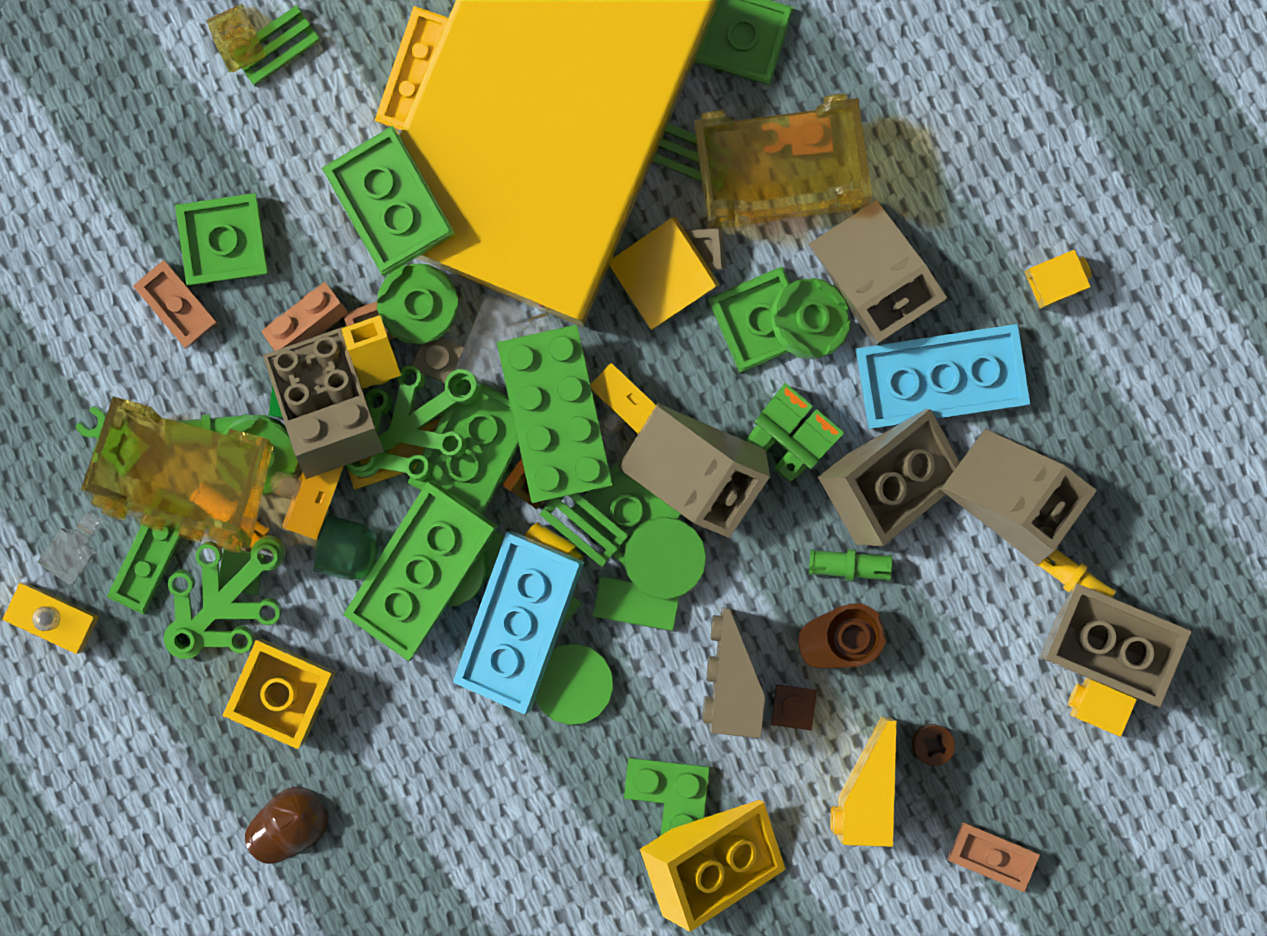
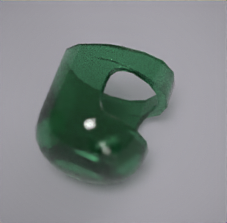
M328 513L324 518L317 537L313 572L350 581L366 578L371 573L378 558V535L371 527L365 524L336 517L337 515Z

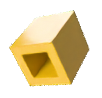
M1075 249L1033 266L1024 272L1040 309L1090 288L1088 279L1092 278V273L1085 257H1078Z
M380 315L341 328L362 389L372 385H381L392 378L401 376Z
M1085 678L1083 685L1079 683L1075 685L1070 695L1068 706L1073 708L1070 716L1121 737L1137 699L1094 680Z

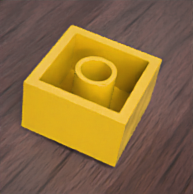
M258 639L254 643L222 716L299 749L305 744L337 671L267 640Z

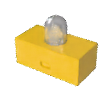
M612 363L590 384L592 392L609 407L598 419L602 439L614 438L626 425L638 435L656 405Z
M344 466L308 479L305 478L303 472L300 477L284 471L274 474L270 481L272 491L279 496L291 500L282 527L317 540Z
M20 582L2 620L70 652L80 654L83 652L99 616L29 583Z

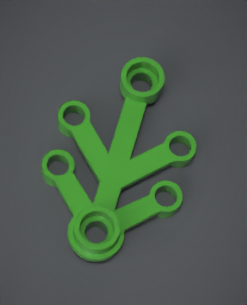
M408 365L400 370L401 376H398L400 386L390 429L379 436L384 452L371 456L370 461L366 464H361L359 460L345 465L346 468L355 476L362 478L373 476L380 469L406 473L417 481L427 480L433 472V465L429 459L422 455H413L410 458L386 452L399 443L440 450L450 458L462 456L466 450V441L458 433L450 431L441 434L419 429L457 403L465 405L474 402L481 391L479 379L465 369H457L451 372L445 380V391L411 414L415 394L425 384V375L415 366ZM412 372H416V382L413 385H407V376ZM465 382H470V392L466 395H461V385ZM375 388L370 390L365 398L377 432H379L381 416L391 409L392 398L382 389ZM382 395L384 398L383 405L379 408H374V399ZM452 438H457V448L449 452L447 450L448 441ZM419 461H423L425 465L423 472L415 475L414 465Z
M266 535L259 538L251 549V559L221 590L219 562L223 556L222 549L217 543L212 541L203 543L197 549L195 555L197 563L202 567L203 608L193 619L190 592L195 586L194 576L187 570H178L169 578L168 588L174 595L175 621L165 630L164 644L173 656L180 659H190L199 654L203 647H229L236 653H245L254 643V634L251 629L239 626L233 629V631L205 630L215 619H257L264 625H272L277 622L282 614V607L276 599L266 598L261 602L232 601L263 570H274L283 562L286 556V548L278 537ZM264 548L271 550L274 555L273 560H263L260 556V550ZM203 549H212L216 554V559L214 561H207L203 557ZM175 578H185L188 582V588L184 590L179 589L175 584ZM265 605L272 606L276 615L272 618L264 616L262 607ZM180 633L188 635L190 645H181L177 640V635ZM235 634L245 635L248 644L244 646L238 645L234 640Z

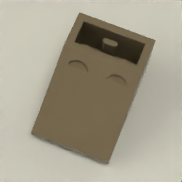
M877 200L808 244L874 346L947 299L926 264Z
M341 328L263 355L296 459L306 479L384 452Z
M657 403L619 464L621 471L688 520L728 538L731 537L770 478L765 449Z
M987 429L983 430L940 489L1036 565L1055 551L1097 492L1095 488L1065 465Z
M721 607V614L712 616L710 639L718 641L716 656H708L706 680L707 682L714 683L712 697L704 696L702 721L703 723H709V730L713 734L761 738L765 695L731 610Z

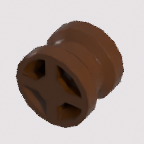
M925 724L918 728L911 741L915 756L924 764L930 766H941L948 762L955 750V741L952 734L937 724Z

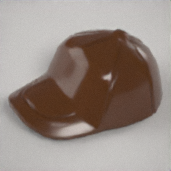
M853 603L835 608L808 622L801 629L798 645L803 660L811 667L822 669L849 668L865 665L876 659L885 646L886 634L877 611L865 604Z
M304 787L287 788L276 794L251 821L245 832L246 847L249 853L262 863L271 864L283 861L308 849L320 840L327 829L328 811L312 790Z

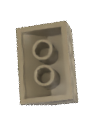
M1076 583L1053 622L1039 658L1140 701L1161 707L1192 631Z

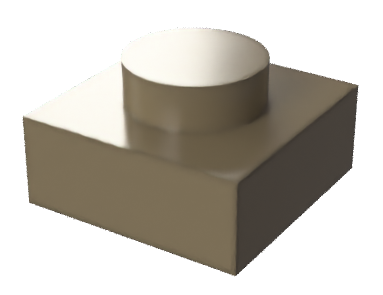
M723 227L685 230L710 270L726 268Z
M441 337L438 341L421 345L412 366L420 369L425 375L445 384L447 376L456 370L465 348Z

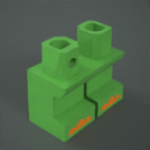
M784 383L754 421L756 427L751 431L747 442L765 449L766 452L774 442L785 449L787 453L773 469L787 481L791 482L806 468L808 470L812 469L844 432L815 409L791 437L790 433L813 406L789 385Z

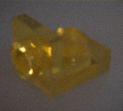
M243 3L206 20L213 41L229 72H235L265 58L266 53Z

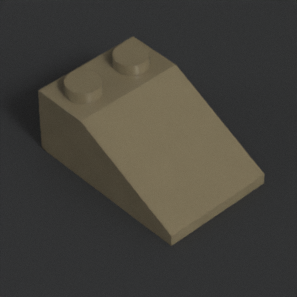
M925 409L846 454L818 478L855 544L884 546L946 495L940 489L960 462L931 409Z

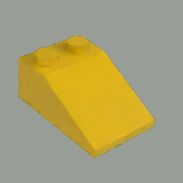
M881 716L838 796V806H831L830 830L833 831V835H837L842 845L893 847L897 721L891 717Z
M756 800L672 828L640 848L662 916L689 932L786 870L765 803L761 800Z

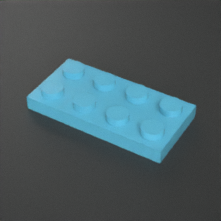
M1018 324L855 349L868 429L899 425L925 409H931L935 418L940 419L1030 405Z
M514 531L506 532L453 683L524 715L531 712L585 562Z

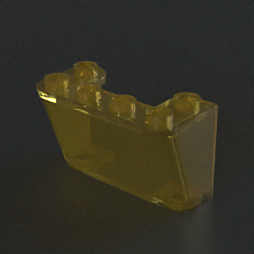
M113 396L81 490L92 499L91 505L102 509L101 513L108 517L125 521L126 516L129 515L141 519L139 524L144 527L163 531L164 527L168 526L178 529V535L188 540L202 542L203 537L217 541L216 546L219 548L240 553L242 547H251L273 444L269 439L230 428L228 434L224 435L162 418L150 406Z

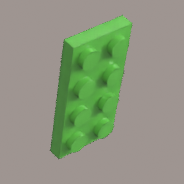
M572 325L496 342L531 502L537 503L613 486L578 326Z
M427 481L343 615L408 662L411 661L497 530L498 525L435 481Z

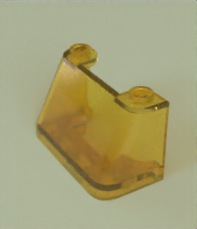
M834 94L824 97V104L817 106L815 110L735 121L733 117H726L725 111H711L701 114V120H694V130L706 227L728 228L852 211L868 206L872 197L859 99H848L847 94Z

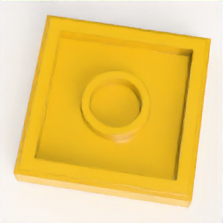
M676 217L670 218L613 257L609 265L651 330L720 285Z

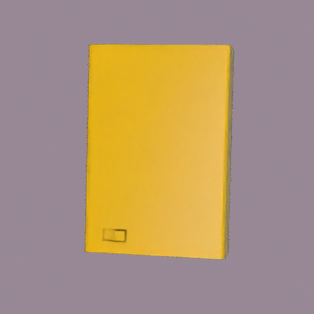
M456 0L400 133L403 142L456 234L420 255L417 259L584 327L716 11L717 0Z

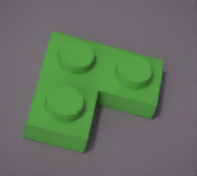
M628 757L624 799L664 803L661 835H663L672 828L704 818L709 766Z

